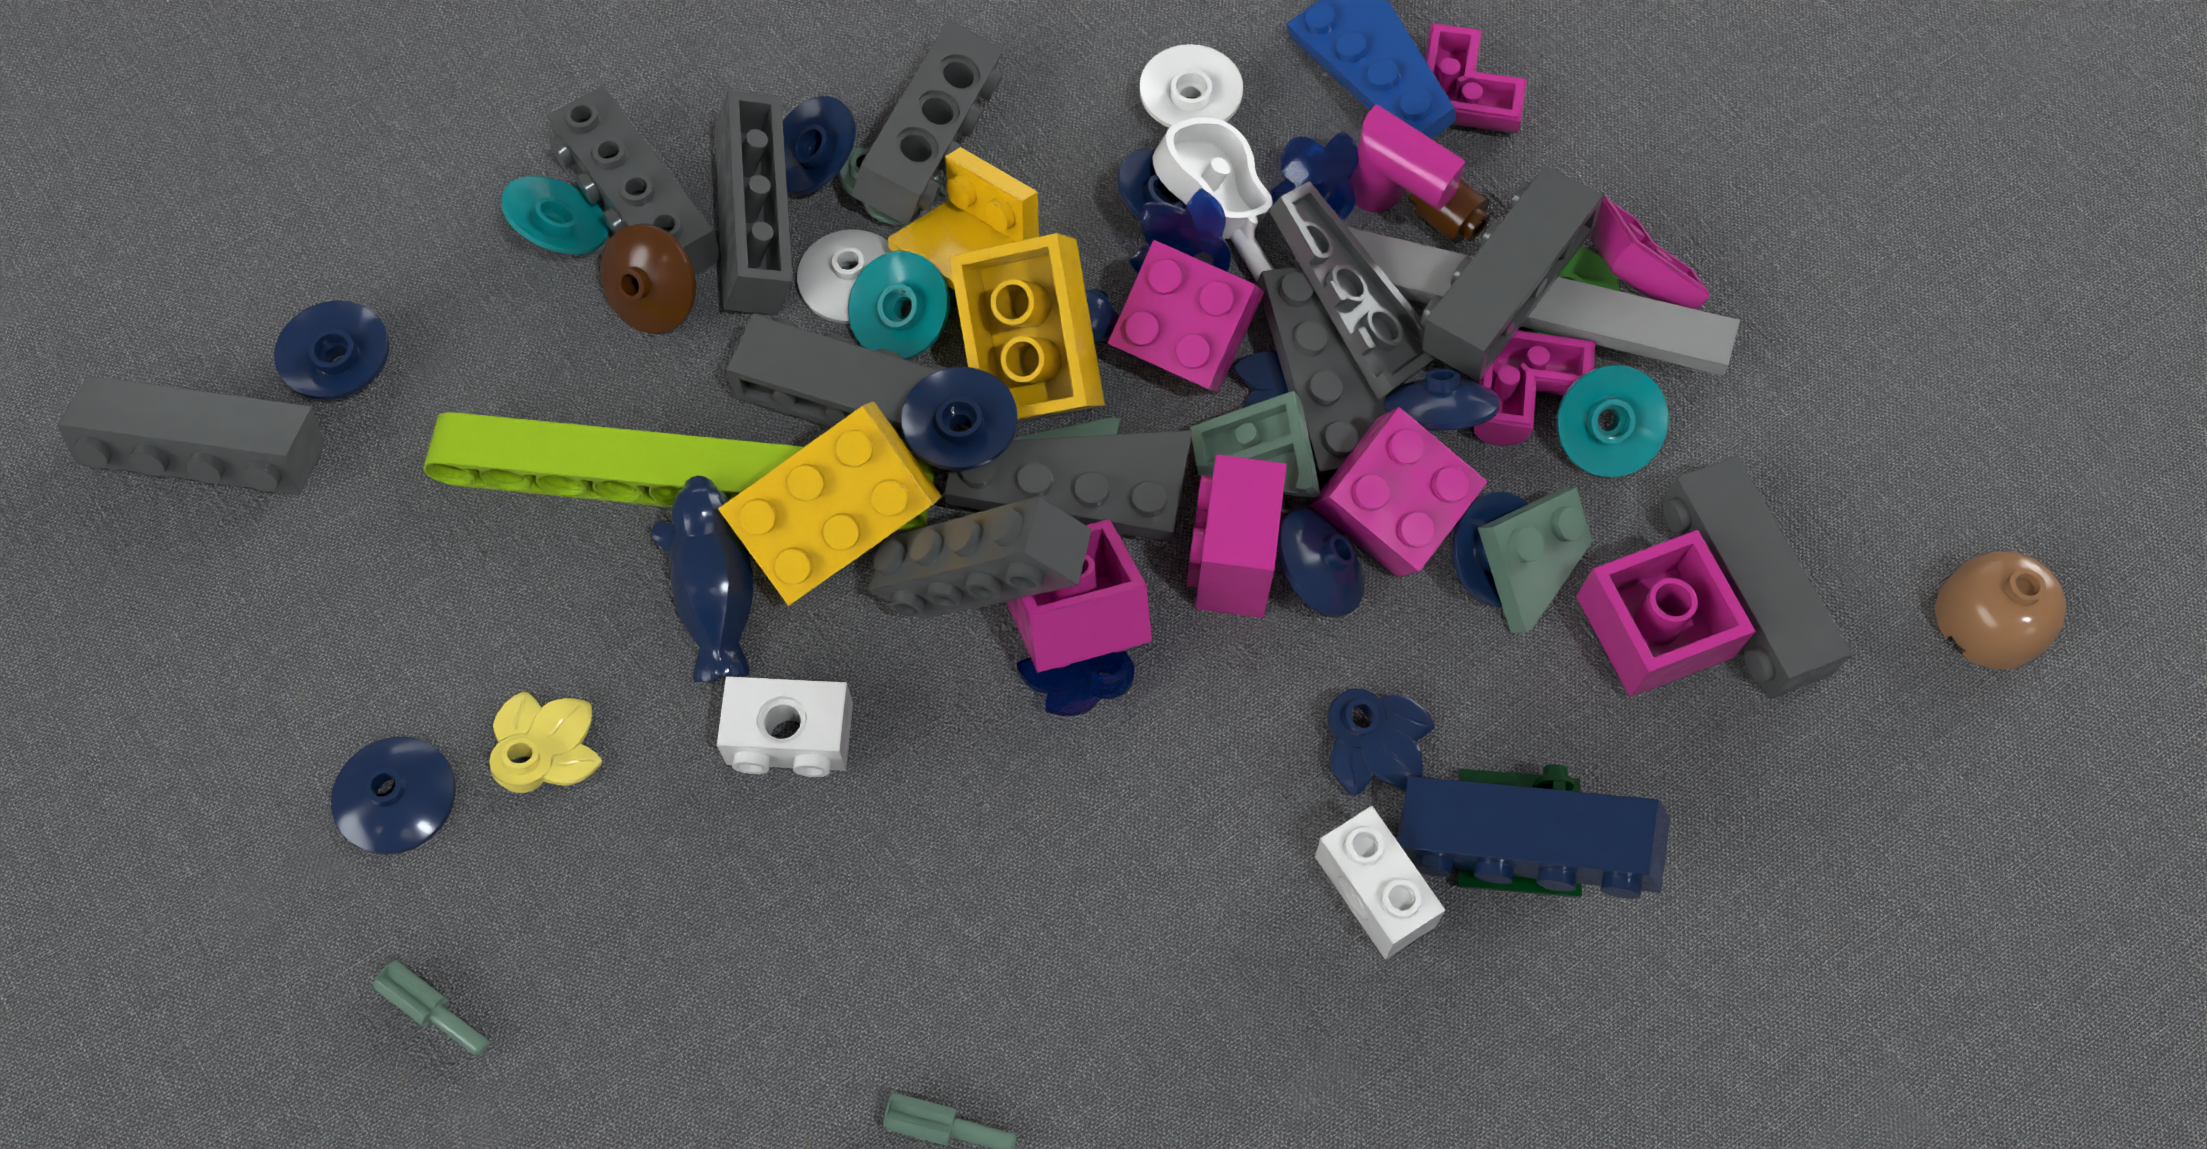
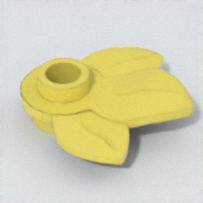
M521 692L511 697L499 710L493 723V730L498 744L490 754L489 766L494 780L509 791L526 793L537 789L543 782L569 786L581 782L592 775L601 766L602 760L596 752L581 744L591 726V704L585 700L562 698L548 702L541 707L528 692ZM519 757L530 758L524 763L512 762L513 759Z

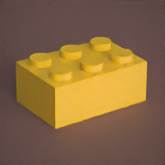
M1055 233L949 256L968 367L988 372L1005 384L1015 400L1018 422L1105 406L1077 239Z
M873 401L855 410L719 507L718 510L789 606L931 507L942 496Z

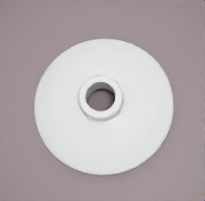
M1178 45L1163 50L1147 63L1140 78V97L1145 109L1156 121L1168 128L1179 121L1195 117H1210L1227 122L1236 113L1242 101L1243 80L1236 65L1223 53L1202 45Z
M852 229L837 231L817 240L804 253L797 270V284L804 303L823 319L840 324H850L848 302L853 284L861 271L871 261L883 254L893 252L889 249L888 241L875 233ZM846 265H857L850 270L842 269Z

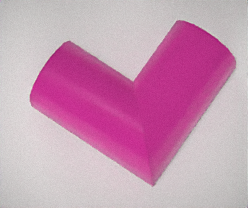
M1431 23L1425 61L1455 108L1457 121L1452 125L1518 134L1527 79L1476 72L1482 30Z
M1375 105L1368 112L1363 122L1349 182V195L1359 208L1368 212H1382L1396 205L1403 197L1406 189L1437 210H1440L1456 194L1466 162L1381 106Z
M1606 196L1602 198L1596 227L1589 238L1610 271L1650 299L1696 310L1699 309L1710 295L1708 294L1709 290L1696 272L1657 245L1639 219Z
M1517 331L1481 380L1478 381L1479 384L1491 388L1498 394L1500 410L1491 420L1474 426V434L1480 440L1494 445L1509 446L1526 441L1533 430L1536 392L1564 396L1568 388L1580 376L1594 369L1595 341Z

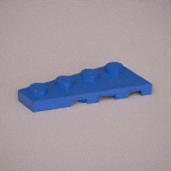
M1318 0L1286 24L1290 38L1369 110L1375 105L1381 106L1431 139L1457 121L1453 104L1388 0Z

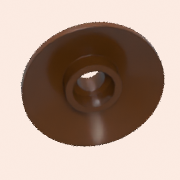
M634 224L625 227L610 238L602 255L601 278L607 299L615 312L628 325L645 333L660 334L680 326L692 311L696 297L694 269L681 244L665 230L650 224Z

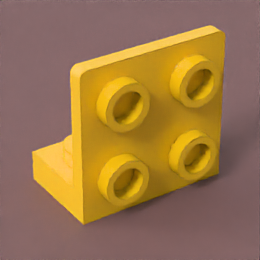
M961 147L945 156L948 201L888 237V246L891 251H909L927 258L936 265L944 276L947 286L953 290L955 288L949 256L1039 237L1038 192Z

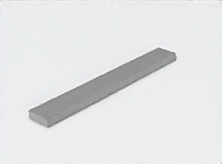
M1348 227L1404 298L1427 304L1434 296L1439 295L1443 297L1451 287V279L1456 268L1466 256L1474 258L1465 254ZM1295 259V267L1300 266L1297 259ZM1558 277L1521 327L1562 337L1595 341V345L1725 376L1740 320Z

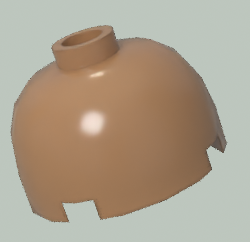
M1988 551L1964 562L1938 589L1935 604L1938 626L1946 640L1952 636L1955 642L1965 649L1961 653L1962 656L1972 663L1993 670L2018 669L2045 653L2062 631L2067 610L2062 585L2051 569L2036 558L2016 551Z

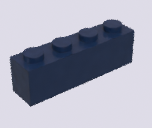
M1408 776L1397 842L1420 873L1431 876L1449 877L1451 876L1452 869L1473 871L1476 878L1491 883L1510 884L1513 881V876L1537 879L1536 883L1552 890L1574 891L1576 883L1601 886V892L1614 897L1636 899L1640 898L1641 891L1661 893L1670 817L1659 799Z

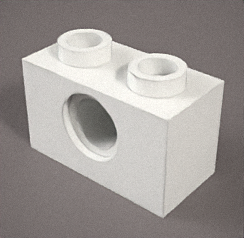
M726 676L717 747L726 765H732L734 770L748 774L767 773L769 767L793 768L795 773L808 777H824L829 775L830 770L846 771L853 701L847 682ZM795 721L800 723L799 729L791 737L778 739L771 736L774 728L782 722Z
M1373 806L1320 838L1315 858L1384 959L1389 958L1437 926L1446 911Z

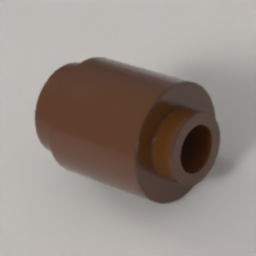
M1461 179L1456 194L1440 210H1437L1413 193L1409 195V202L1416 206L1415 213L1454 244L1461 242L1465 238L1468 241H1473L1483 231L1490 219V215L1486 213L1489 200Z

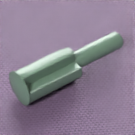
M399 959L393 960L386 965L375 978L372 990L380 993L420 1025L428 1028L434 1024L474 1056L482 1055L489 1046L488 1040L447 1009L449 1000L402 965Z
M893 1091L886 1104L883 1116L884 1131L886 1129L946 1146L949 1145L950 1139L954 1138L992 1149H1014L1017 1140L1015 1133L956 1118L957 1109L902 1095Z

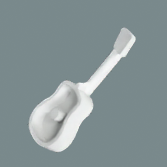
M1195 117L1173 124L1165 133L1152 157L1157 176L1168 190L1190 209L1198 228L1204 234L1215 239L1232 240L1257 282L1262 271L1274 270L1255 238V230L1269 212L1268 209L1273 205L1270 193L1260 182L1256 174L1254 156L1247 140L1231 124L1216 118Z

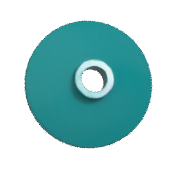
M525 176L511 181L502 193L500 204L503 215L508 223L523 237L545 249L564 254H586L599 249L608 236L609 227L602 215L604 211L597 203L592 205L580 189L568 183L543 176Z
M909 251L889 252L871 261L855 280L848 302L850 326L862 347L873 351L878 349L890 350L900 355L904 360L919 356L937 341L944 330L950 309L948 286L940 270L927 258ZM912 301L911 311L904 319L902 308L905 303Z
M1623 365L1601 366L1580 376L1564 394L1557 413L1558 439L1568 458L1582 470L1601 477L1625 476L1643 468L1659 452L1668 431L1669 411L1661 389L1645 373ZM1611 409L1614 414V421L1610 427L1601 429L1598 424L1599 415L1604 410Z

